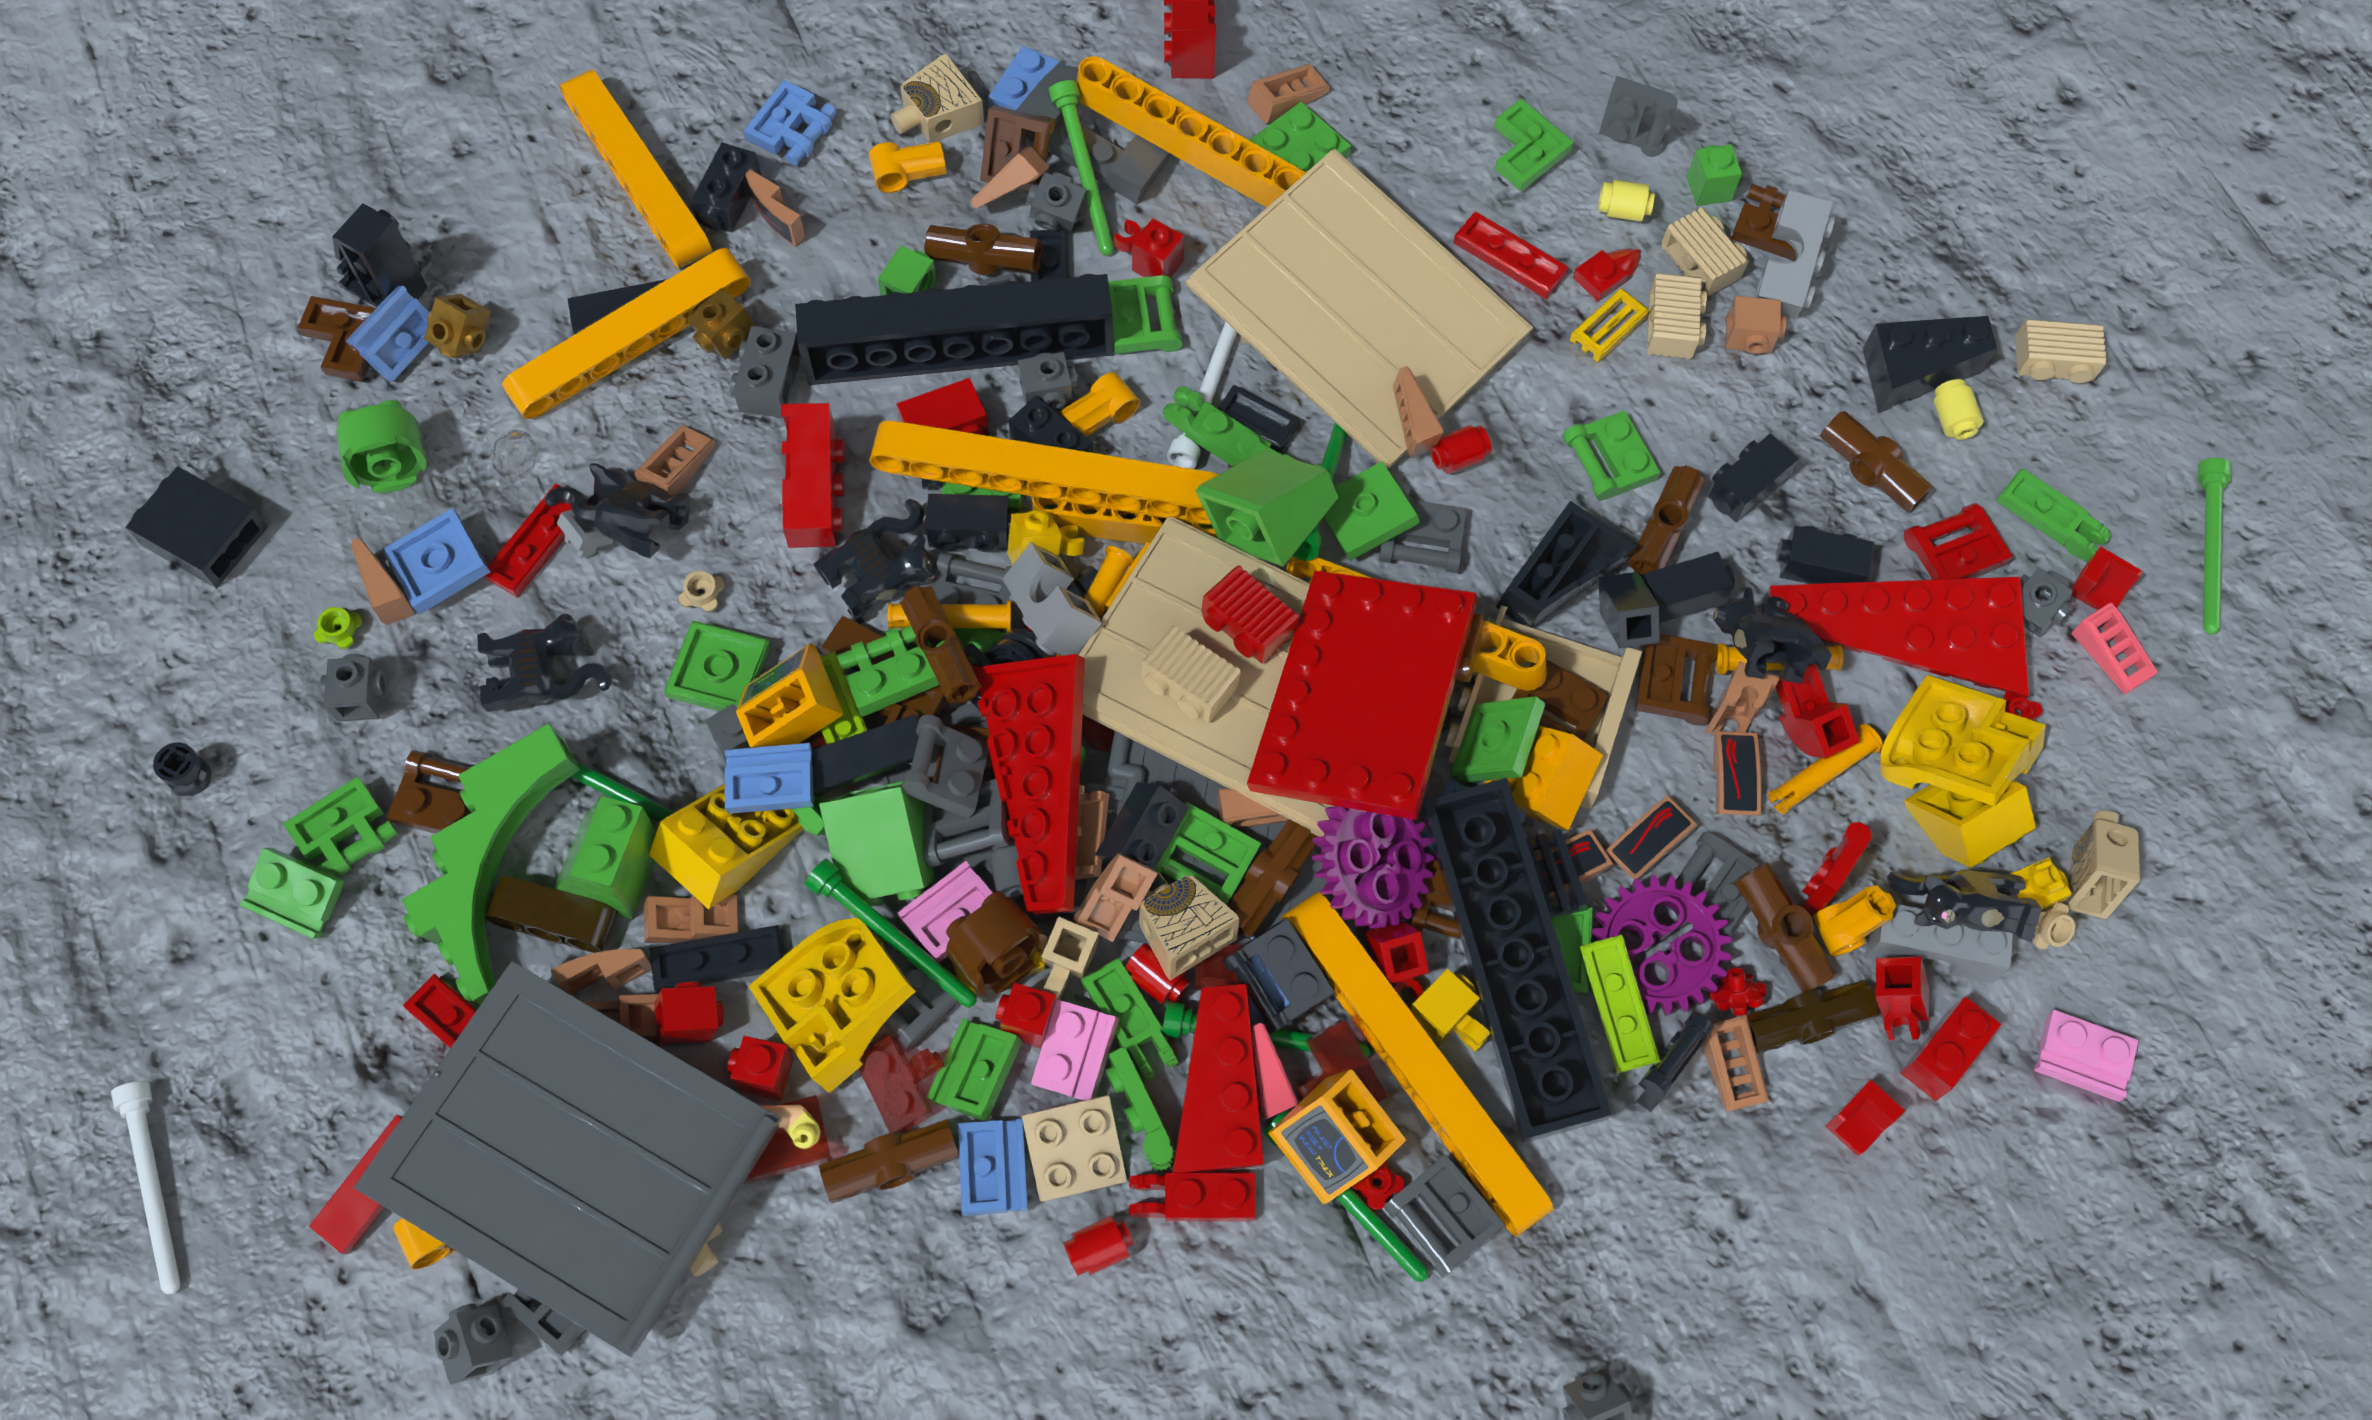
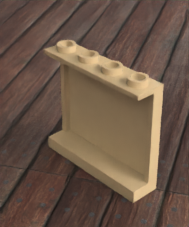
M1501 605L1497 619L1488 618L1487 622L1535 639L1545 648L1547 660L1609 695L1584 741L1603 754L1580 804L1581 807L1591 809L1600 790L1642 651L1626 647L1622 657L1598 650L1504 619L1507 607ZM1487 647L1485 653H1492L1498 649ZM1523 662L1519 666L1529 668L1532 662ZM1473 671L1472 676L1477 677L1473 689L1464 688L1457 710L1465 712L1461 724L1452 723L1445 743L1446 746L1452 747L1448 762L1455 763L1474 704L1511 700L1517 688ZM1543 710L1542 714L1574 731L1575 726L1551 712Z

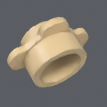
M704 571L690 572L684 580V592L679 595V602L685 608L695 606L702 608L704 612H712L718 607L717 597L719 592L725 587L724 581L720 576H712ZM704 589L705 593L698 594V591Z
M2058 902L2053 908L2041 911L2038 925L2035 928L2036 936L2033 940L2037 948L2046 949L2049 944L2054 947H2061L2072 939L2075 932V922L2072 917L2067 915L2069 908L2066 904Z

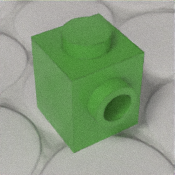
M1732 144L1723 146L1710 145L1702 149H1696L1687 174V180L1696 206L1732 201L1742 176Z

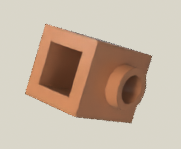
M1735 296L1726 316L1725 349L1744 350L1753 354L1771 353L1777 339H1783L1786 330V316H1781V300Z

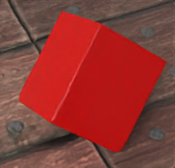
M2100 546L2085 564L2070 589L2073 590L2072 596L2097 611L2109 603L2118 608L2127 591L2140 578L2142 570Z
M1870 1079L1857 1090L1825 1127L1859 1156L1870 1147L1884 1130L1895 1123L1905 1110Z

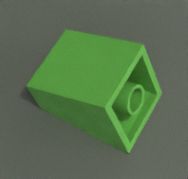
M1267 450L1259 452L1202 483L1195 490L1219 540L1249 555L1282 567L1339 498L1332 483V477L1324 467L1317 464L1310 465L1295 460L1287 454L1279 455Z
M903 781L843 793L819 804L832 862L840 869L839 875L844 878L843 884L870 906L883 903L882 896L897 894L898 900L918 897L924 893L923 888L935 881L934 867L930 868L923 856L925 801L906 794L902 788Z
M601 795L582 818L553 889L603 902L618 911L617 916L633 920L656 862L649 856V852L657 831L644 808Z

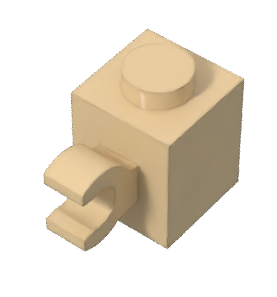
M1058 917L1041 956L1043 963L1052 967L1043 991L1055 994L1056 1000H1061L1070 975L1079 979L1085 977L1100 942L1099 933Z

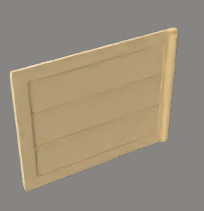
M1336 149L1331 150L1198 268L1185 282L1187 287L1376 459L1377 464L1383 461L1387 469H1390L1408 451L1393 389V383L1400 368L1408 366L1411 369L1437 419L1440 420L1533 329L1526 320Z
M1169 516L1102 618V624L1089 638L1079 656L1085 658L1083 715L1229 789L1247 796L1272 811L1310 829L1311 833L1322 837L1324 832L1318 827L1317 823L1318 821L1329 820L1325 809L1332 807V805L1251 792L1247 785L1293 637L1287 643H1284L1264 664H1261L1253 656L1251 658L1243 656L1235 648L1233 639L1224 631L1216 632L1211 629L1204 621L1203 613H1201L1203 595L1237 565H1241L1243 570H1246L1256 581H1260L1262 586H1266L1268 591H1272L1274 596H1278L1279 600L1283 601L1287 607H1291L1293 612H1297L1299 618L1310 584ZM1171 626H1176L1185 635H1190L1199 644H1203L1206 649H1211L1213 653H1217L1220 658H1224L1226 662L1232 663L1234 667H1238L1241 671L1236 692L1233 693L1210 723L1200 717L1197 719L1188 717L1179 709L1177 701L1165 693L1162 696L1152 693L1144 685L1143 679L1140 677L1142 660Z

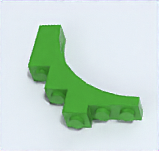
M549 723L458 775L465 788L460 791L461 798L472 813L430 836L437 850L432 853V857L444 875L402 899L408 911V914L404 915V920L409 930L415 937L421 936L437 944L446 962L450 965H455L460 975V978L456 979L457 987L468 1002L473 1001L481 1005L496 984L491 968L487 942V920L484 918V915L488 908L496 870L509 841L529 812L552 789L581 770L564 737Z

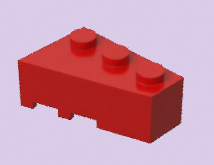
M1164 0V6H1171V12H1164V35H1171V41H1164V63H1171V78L1214 79L1216 45L1214 0Z
M829 403L781 404V417L784 419L787 430V440L782 441V455H786L785 479H782L783 532L788 548L836 547L837 532H843L844 529L843 509L837 508L838 497H844L845 493L843 473H838L839 462H845V441L837 437Z

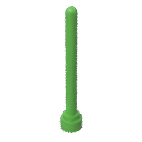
M1061 81L1053 84L1048 89L1053 106H1057L1058 111L1062 112L1081 184L1082 187L1086 188L1085 198L1099 250L1102 255L1110 256L1114 252V244L1076 109L1079 106L1078 100L1081 98L1077 81Z
M2223 458L2202 460L2198 463L2197 480L2201 487L2206 490L2203 630L2210 635L2216 634L2220 630L2223 489L2227 487V483L2231 481L2232 464Z

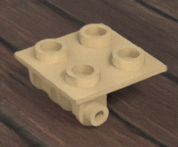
M1109 1095L1021 1115L1040 1202L1127 1182Z

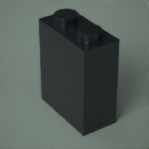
M179 466L161 481L155 493L141 508L135 511L130 522L125 526L142 547L216 589L268 528L254 508Z

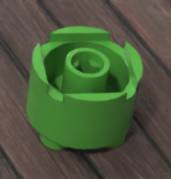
M386 400L379 405L367 406L355 411L349 410L339 415L336 437L344 478L352 486L360 489V484L372 486L373 492H394L411 486L417 481L416 474L421 469L423 472L425 471L426 459L418 421L410 412L403 409L400 402Z

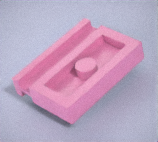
M965 861L897 914L926 952L937 962H940L947 957L946 947L950 939L946 934L948 926L955 919L961 916L968 917L980 908L983 901L992 894V891L971 869L968 862Z
M1057 999L1031 1084L1080 1100L1096 1098L1120 1018Z
M2053 1009L2046 1017L2038 1051L2039 1059L2034 1067V1071L2120 1102L2127 1095L2125 1091L2126 1085L2131 1077L2139 1040Z

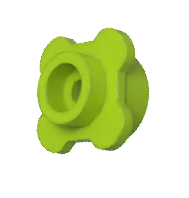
M330 607L320 614L317 620L318 629L314 632V638L320 644L329 642L336 644L340 649H347L354 643L352 637L356 628L362 625V617L357 612L348 614L343 608ZM341 625L342 628L336 631L335 628Z

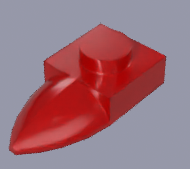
M1628 248L1609 253L1601 250L1577 267L1573 278L1599 302L1623 285L1633 275L1640 260L1641 250Z

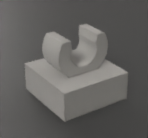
M572 510L561 512L557 524L565 534L566 543H572L577 549L576 556L578 558L593 555L597 547L612 544V539L603 535L595 526L578 519Z

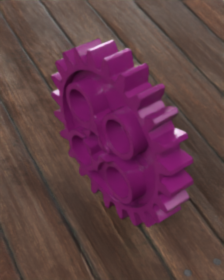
M1338 806L1327 807L1325 812L1329 820L1318 821L1317 823L1318 827L1324 832V836L1313 838V842L1321 847V853L1313 855L1312 860L1322 863V869L1314 875L1315 878L1326 879L1327 884L1322 888L1321 894L1333 893L1334 898L1330 905L1331 909L1343 908L1342 919H1355L1356 926L1369 925L1370 929L1398 925L1399 920L1411 918L1410 909L1421 908L1422 906L1417 895L1429 893L1428 888L1423 883V879L1433 877V873L1425 868V863L1434 860V856L1424 852V847L1431 843V839L1421 838L1419 834L1425 827V823L1414 824L1413 819Z
M1652 875L1649 887L1647 888L1643 886L1638 878L1634 879L1633 893L1620 886L1617 890L1620 902L1608 897L1604 902L1611 913L1597 912L1595 919L1604 925V928L1591 930V936L1598 940L1617 936L1625 929L1636 931L1641 938V946L1635 950L1627 949L1629 959L1632 960L1652 946L1654 943L1653 936L1660 941L1685 923L1692 924L1690 931L1670 943L1666 949L1667 955L1662 950H1659L1644 962L1632 968L1642 1002H1645L1646 1015H1650L1657 1004L1661 1005L1664 1016H1669L1673 1003H1676L1682 1013L1688 1011L1687 999L1689 997L1695 1003L1701 1005L1704 1002L1701 989L1710 993H1714L1718 989L1710 978L1724 979L1727 975V972L1719 967L1718 963L1729 962L1732 959V955L1721 951V947L1732 942V937L1719 935V931L1728 924V921L1714 920L1712 917L1720 906L1714 904L1706 908L1702 904L1707 895L1706 891L1699 893L1696 897L1690 895L1692 886L1690 881L1681 890L1676 889L1674 876H1670L1665 887L1660 886L1656 875ZM1659 906L1670 907L1676 914V923L1671 926L1659 924L1654 917V909ZM1684 941L1697 943L1702 950L1701 960L1696 962L1685 960L1680 953V944ZM1649 965L1661 966L1667 975L1666 983L1661 986H1654L1648 983L1644 977L1645 967Z

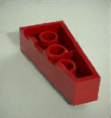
M1246 984L1202 987L1172 1174L1261 1167L1264 1163Z

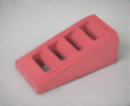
M2112 603L2107 604L2085 618L2071 633L2124 695L2158 673L2129 625ZM2099 626H2101L2104 629L2103 633L2099 632ZM2110 639L2116 643L2111 648L2106 643ZM2124 652L2127 658L2118 662L2115 656ZM2134 664L2139 670L2127 676L2124 670Z
M1254 1023L1250 1025L1258 1111L1261 1118L1267 1119L1296 1106L1298 1101L1265 1025Z

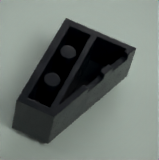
M362 203L332 236L335 257L342 261L337 267V272L342 276L344 275L339 281V286L376 308L397 286H404L407 292L418 300L428 286L420 273L422 268L413 259L409 251L411 249L409 243L402 237L398 229V221L389 212L383 209L376 211Z
M1989 316L1876 323L1863 347V353L1878 414L1889 410L1891 405L1901 401L1917 399L1922 393L1937 388L1947 381L1955 379L1965 380L1982 373L1997 349Z
M1570 501L1509 584L1497 603L1496 608L1500 610L1501 605L1507 607L1506 615L1519 624L1532 628L1599 582L1598 577L1608 576L1622 567L1637 545Z

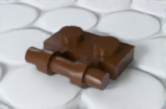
M1751 184L1746 198L1760 202L1759 207L1744 203L1731 240L1796 261L1795 250L1790 244L1772 238L1778 213L1769 210L1771 206L1780 209L1786 195L1777 192L1778 188L1770 185L1764 188Z

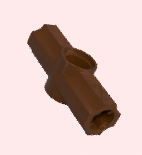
M976 224L967 230L930 225L926 232L924 244L925 254L931 259L968 264L969 269L976 274H991L1000 268L1037 273L1041 266L1043 253L1042 242L1039 239L999 234L997 227L990 224Z
M1846 411L1838 413L1820 434V437L1850 462V471L1858 482L1868 487L1876 485L1907 513L1914 510L1933 489V486L1903 461L1902 451L1892 439L1885 436H1878L1876 438Z
M1687 465L1673 467L1628 563V566L1634 572H1639L1641 577H1643L1644 573L1666 567L1704 485L1705 478L1699 474V470ZM1661 519L1668 520L1673 525L1665 524L1661 521Z
M916 586L905 592V597L900 601V604L916 635L917 645L925 654L947 701L950 704L956 702L965 703L976 697L977 691L982 686L965 653L964 644L956 635L932 586ZM945 641L941 646L936 647L940 642Z
M1289 819L1268 849L1264 848L1244 877L1246 881L1227 905L1239 917L1238 934L1251 939L1275 903H1280L1301 873L1299 871L1300 867L1317 846L1313 842V838L1319 836L1311 833L1310 829Z
M1762 863L1736 878L1737 880L1734 881L1736 887L1758 920L1757 933L1760 940L1765 946L1776 949L1802 993L1811 991L1832 979L1837 972L1812 934L1813 921L1810 914L1805 908L1794 905L1769 863ZM1782 920L1787 925L1788 934L1785 933L1782 927Z
M945 1119L903 1135L900 1132H894L879 1136L864 1145V1149L819 1165V1169L829 1201L833 1204L877 1188V1190H887L901 1186L914 1179L916 1173L958 1159L959 1153L948 1120Z

